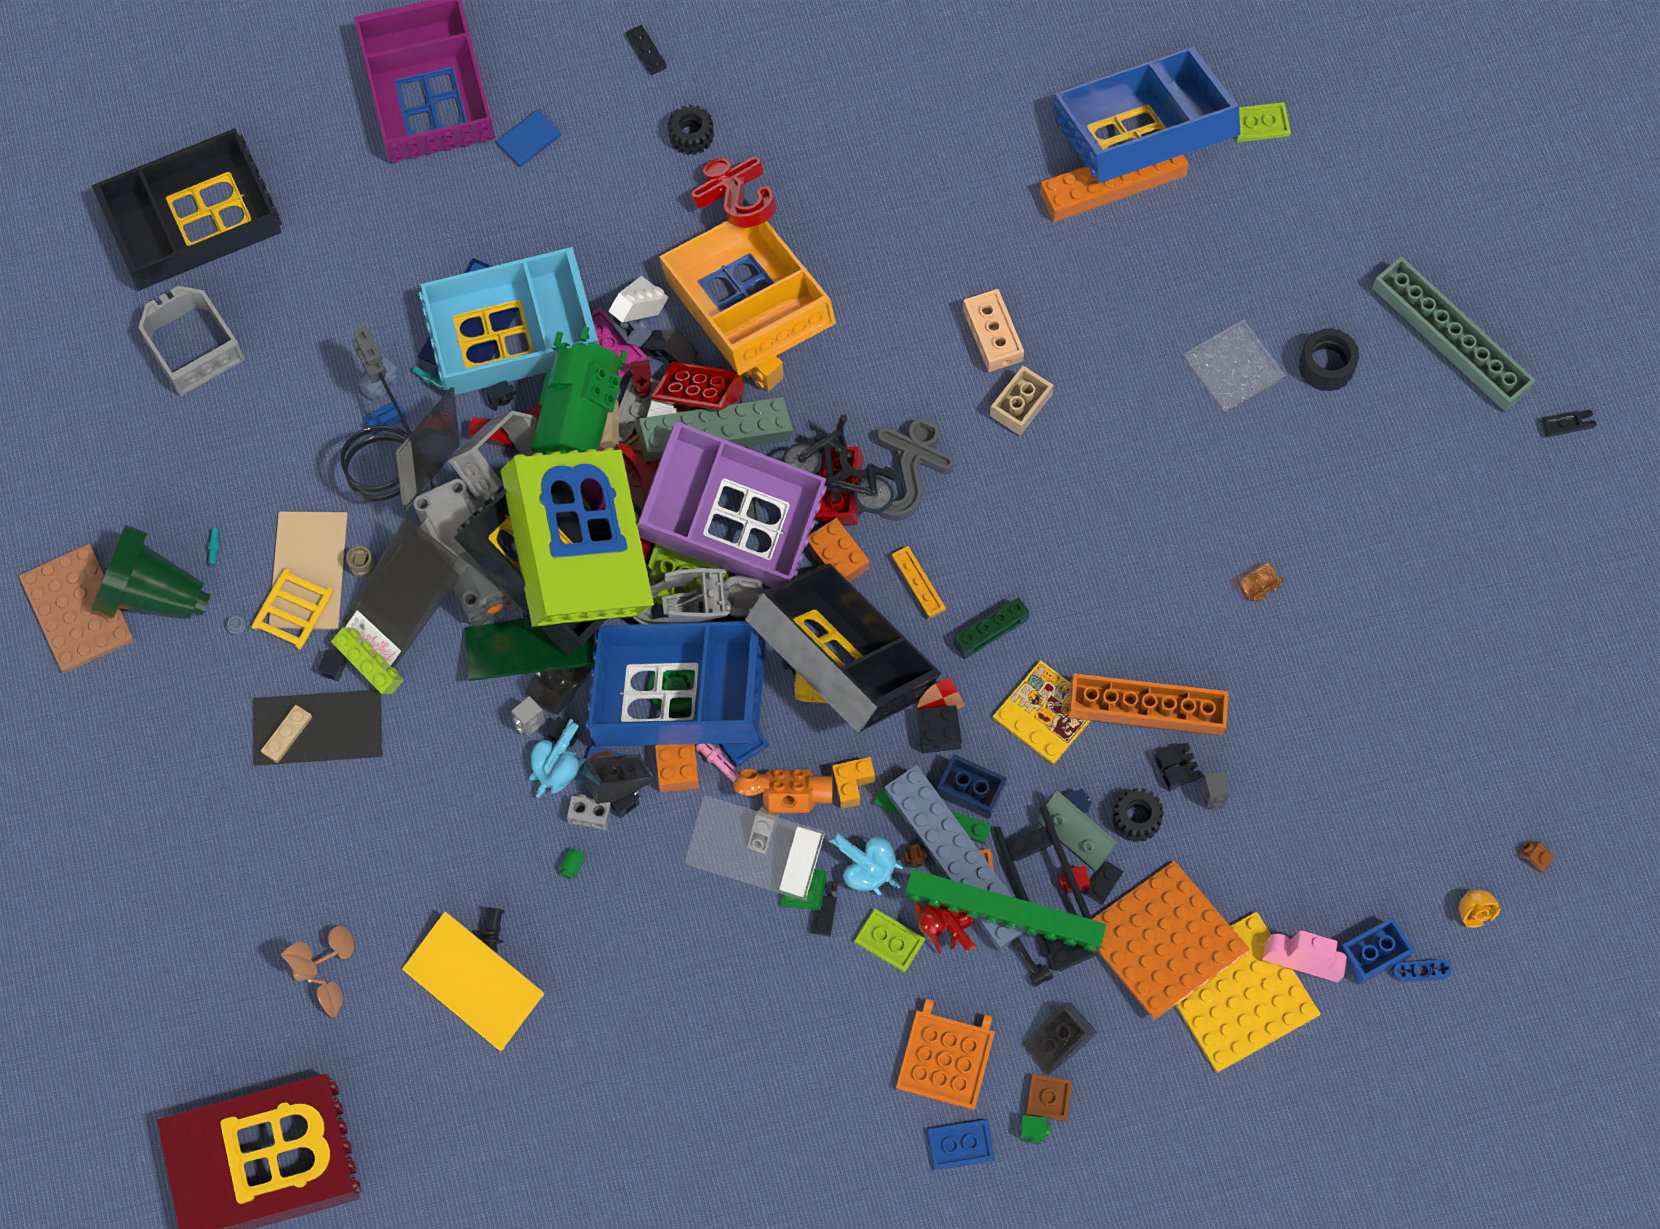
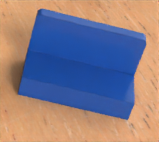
M396 401L404 419L406 420L407 418L402 406H399L398 402ZM392 402L364 416L368 427L374 425L394 426L402 422ZM383 431L372 432V434L375 436Z

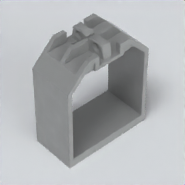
M177 286L170 290L174 296L173 298L169 299L164 293L159 296L162 304L157 305L155 300H152L145 305L138 328L147 346L181 397L241 363L245 358L237 340L204 290ZM194 308L208 310L228 342L172 373L151 341L154 331L180 318Z
M510 411L490 420L448 460L477 500L481 501L482 504L503 483L481 455L478 448L502 427L521 454L525 456L533 455L531 447L536 432L535 427L538 424L537 419L533 415Z

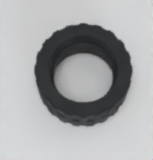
M1329 328L1314 332L1305 342L1300 356L1299 370L1302 377L1315 389L1317 388L1322 391L1341 389V387L1348 384L1355 372L1359 359L1358 346L1350 335L1339 329ZM1322 349L1333 350L1342 356L1346 366L1339 370H1326L1314 361L1312 354Z

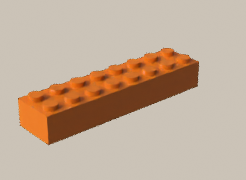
M1183 154L1099 183L1096 177H1092L1089 167L1085 166L1042 181L1039 193L1053 222L1185 177L1187 176L1189 164Z
M1074 673L1070 685L1068 718L1222 736L1227 725L1229 691Z

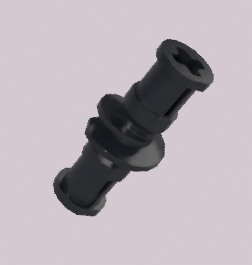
M488 907L486 910L488 916L485 932H480L479 937L483 938L481 941L497 953V944L504 943L498 937L501 931L502 914H504L505 910Z

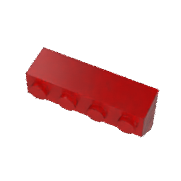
M831 447L833 474L836 475L843 469L840 466V453ZM845 447L853 454L852 458H847L848 464L854 469L863 470L864 455L860 448ZM822 451V465L819 476L826 478L824 454ZM850 476L843 482L858 485L862 478ZM826 490L820 500L821 506L816 514V518L827 522L837 518L842 525H858L859 507L854 500V496L840 493L839 503L834 504L831 501V492Z

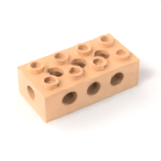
M999 289L964 299L963 312L988 372L1023 362L1024 349Z

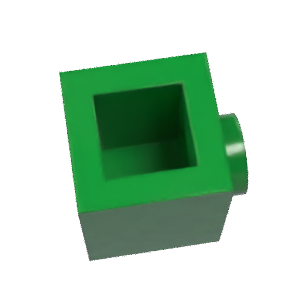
M1023 1115L1020 1139L1029 1140L1028 1143L1041 1144V1142H1045L1046 1136H1050L1051 1124H1047L1046 1117Z

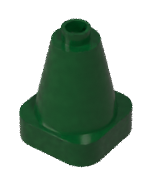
M125 524L91 610L114 618L117 608L190 619L192 612L203 616L211 594L201 591L204 583L145 545L144 541L147 532Z

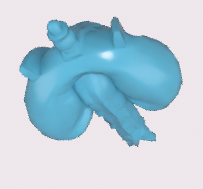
M572 719L569 720L555 745L548 740H541L532 749L530 759L533 773L529 780H540L541 785L538 787V791H536V797L538 798L543 795L546 788H551V794L564 789L576 776L580 766L586 761V758L578 760L573 755H576V752L565 751L579 725L573 723Z
M839 833L834 836L836 839L829 840L830 843L836 845L852 859L853 864L847 866L843 872L844 881L849 887L858 891L874 890L878 895H881L879 887L885 882H889L894 887L901 888L899 881L892 877V872L895 867L903 869V867L896 861L894 849L886 839L876 836L869 840L862 839L863 842L867 843L865 847L866 853L852 845Z

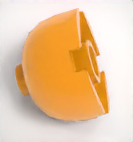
M1479 889L1468 891L1460 900L1458 907L1462 921L1467 927L1472 928L1483 926V921L1488 919L1491 922L1499 915L1501 910L1497 899L1491 893Z

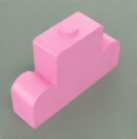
M1299 931L1292 939L1282 934L1271 935L1265 941L1262 960L1338 983L1344 977L1347 956L1336 951L1337 941L1306 931Z

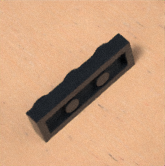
M642 24L626 32V36L651 76L667 68V64Z

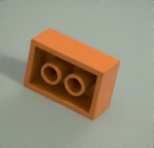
M837 518L809 535L810 538L806 548L819 565L824 566L830 563L849 582L869 570V559Z
M695 744L655 745L660 792L699 788Z

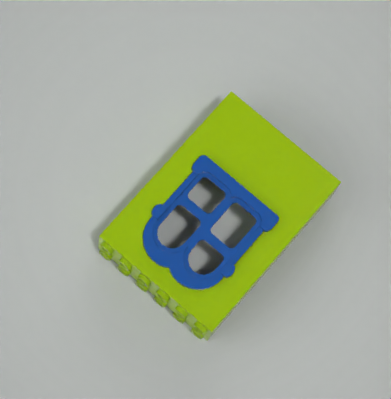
M607 448L602 451L590 449L581 453L578 450H574L567 454H561V452H553L549 455L536 453L531 456L519 454L506 463L501 469L504 489L506 488L507 492L505 495L521 574L525 581L526 587L524 589L532 627L639 616L654 605L621 450ZM591 478L600 484L606 506L605 510L588 512L584 509L580 485L584 479ZM559 480L568 483L573 491L574 503L554 504L551 496L552 484ZM574 511L578 515L582 542L563 544L559 535L556 513ZM606 518L609 521L612 539L592 541L587 521L590 519Z

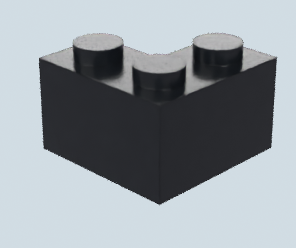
M675 329L653 330L642 347L652 358L665 359L670 364L672 361L692 364L698 355L694 345L686 341L682 334Z

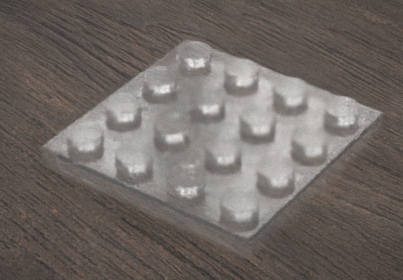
M1244 319L1182 355L1184 361L1223 414L1286 378L1285 373Z

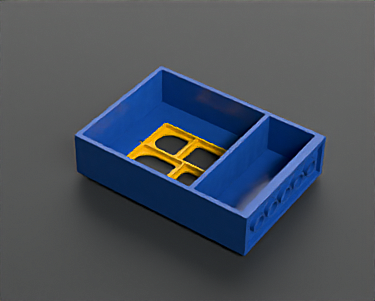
M1194 46L1054 93L1055 101L1053 105L1057 114L1055 122L1057 126H1061L1064 136L1069 138L1070 145L1076 148L1077 155L1082 157L1084 165L1089 167L1092 177H1096L1099 183L1240 135L1239 105ZM1142 113H1149L1155 123L1131 131H1127L1121 123L1122 120ZM1111 124L1120 133V135L1108 139H1100L1095 135L1099 128ZM1160 129V131L1143 137L1141 136L1144 133ZM1130 138H1133V139H1134V140H1131V141H1128V142L1119 144V145H1117V146L1108 148L1109 146H1111V145H1113V144H1115V143H1118V142H1121V141H1124V140H1127V139H1130Z

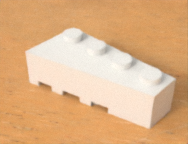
M640 276L618 294L609 312L621 322L659 315L669 297L664 294L660 287L654 286L643 276Z

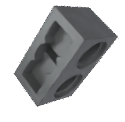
M1224 771L1204 776L1200 788L1206 809L1218 810L1223 808L1230 794Z

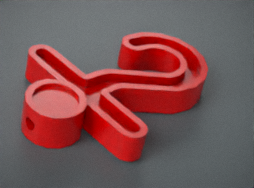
M759 157L749 158L733 168L730 161L726 158H716L709 161L703 167L706 183L691 192L695 207L704 208L725 196L723 207L730 224L736 227H755L765 223L776 211V201L772 190L768 186L757 190L758 201L754 205L742 207L745 195L744 185L764 173Z

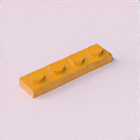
M909 546L893 553L891 556L928 619L946 611V607Z

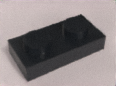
M1106 861L1086 892V896L1103 905L1124 871Z

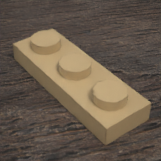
M295 705L262 748L261 753L278 763L311 720L312 715Z

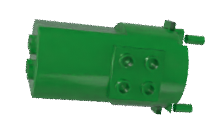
M586 326L582 329L580 337L582 342L572 344L571 349L566 347L571 346L566 342L561 343L563 333H556L553 344L556 347L551 348L556 351L551 370H547L539 400V405L542 406L531 447L534 454L543 453V455H549L553 452L567 454L574 450H578L581 453L590 449L599 451L608 413L614 410L622 378L618 372L625 369L621 365H625L628 351L622 350L619 358L616 353L601 345L591 342L588 345L584 344L583 342H586L589 333V327Z

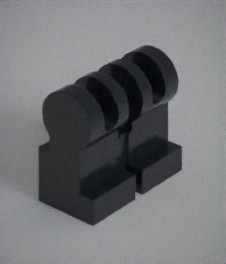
M1189 743L1156 752L1154 759L1160 773H1163L1162 777L1169 792L1184 784L1197 781L1203 776L1201 770L1192 772V770L1198 767L1197 762L1188 763L1195 758L1194 754H1184L1191 749Z

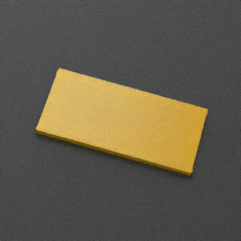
M447 912L442 914L402 968L403 971L499 1051L504 1050L507 1043L545 994Z

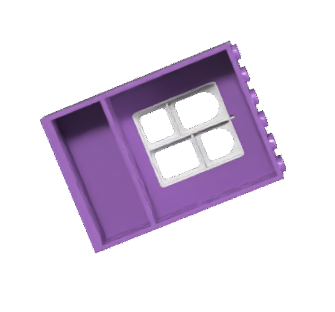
M675 421L637 522L639 536L647 541L737 575L759 579L766 586H779L784 581H790L797 576L798 571L796 569L803 559L804 554L802 552L808 544L810 530L812 531L815 524L814 517L820 509V500L827 489V486L824 485L826 478ZM724 486L744 493V498L738 512L730 511L718 505ZM757 497L776 505L781 512L779 522L768 525L747 517L746 513L751 499ZM714 514H719L743 524V530L738 543H731L708 533ZM752 528L761 530L769 535L771 547L768 551L759 553L746 548L745 545Z

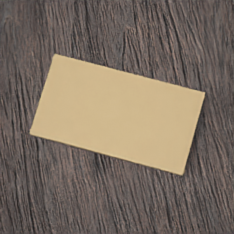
M282 511L278 515L272 588L284 568H287L293 575L325 589L328 587L334 589L313 629L339 630L348 513ZM288 580L285 581L281 588L318 605L322 598V595ZM278 596L272 606L306 621H309L313 614V611ZM270 613L269 625L278 629H304Z

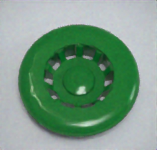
M665 671L663 673L662 688L664 690L693 689L695 671ZM655 672L650 677L648 691L654 688ZM672 698L670 700L669 712L675 713L688 710L692 707V698ZM651 699L661 709L662 699Z

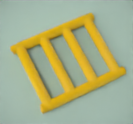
M284 568L253 621L251 628L264 630L295 644L296 648L301 649L332 596L334 589L330 587L325 589L291 574L287 568ZM288 580L322 595V598L318 605L282 590L283 584ZM277 596L313 611V614L309 621H306L272 606ZM269 612L303 627L304 630L300 637H296L262 621Z

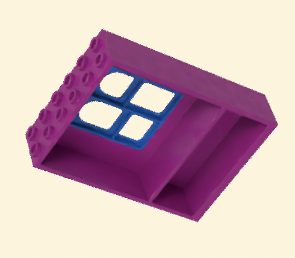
M427 0L354 17L389 162H400L407 158H417L420 155L435 154L438 151L452 150L456 147L470 146L473 143L487 142L495 139L492 120L461 0ZM450 74L454 89L433 94L429 79ZM413 81H421L427 103L406 108L400 86ZM456 98L460 111V120L452 126L443 125L438 119L435 103L441 100ZM429 112L431 127L421 133L413 131L409 125L408 117Z

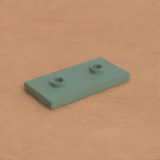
M1057 791L1046 806L1058 838L1097 871L1118 842ZM1040 814L1037 821L1045 827L1043 817Z

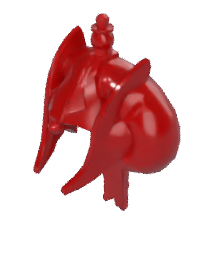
M924 901L925 905L923 907L915 903L918 926L930 938L939 954H941V949L937 938L941 935L939 931L944 932L945 928L949 930L952 937V950H954L957 940L965 951L970 950V948H977L970 939V936L964 931V929L972 924L974 918L968 917L967 913L959 911V913L950 912L944 906L939 908L932 907L926 901Z

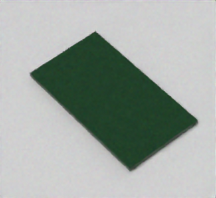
M531 619L465 627L464 630L468 681L595 665L593 658V634L579 648L566 655L539 626L532 627Z

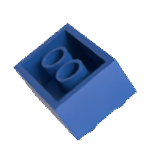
M1394 917L1343 944L1339 952L1347 956L1346 964L1359 985L1410 958L1415 950Z

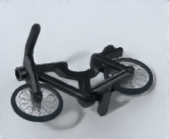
M844 414L838 420L837 429L831 434L826 435L821 431L817 432L814 439L817 443L813 446L806 443H798L790 446L784 452L782 462L816 474L822 465L820 453L823 451L826 471L824 485L827 486L826 490L831 492V501L834 504L839 503L840 493L853 495L857 506L863 511L880 513L888 509L894 500L892 486L886 480L876 477L883 476L891 481H895L896 475L893 469L887 466L882 469L869 463L864 470H857L848 464L847 458H852L853 454L845 448L847 443L844 436V425L847 421V416ZM830 446L840 453V466L843 470L836 475L833 474ZM850 476L866 478L859 482L858 485L843 482Z

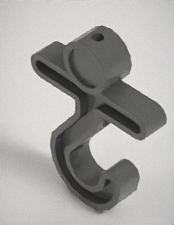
M928 418L915 420L910 426L909 437L886 427L878 431L879 445L898 453L906 496L902 500L893 501L888 509L877 513L882 518L892 521L904 520L912 516L919 508L922 490L917 468L920 464L942 474H950L953 471L954 459L950 455L934 449L939 440V428L933 420ZM876 482L878 500L876 502L870 500V505L873 509L881 508L889 501L885 495L886 486L880 482Z

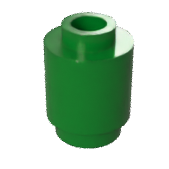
M571 848L560 865L561 875L568 879L576 878L585 861V854L580 850Z

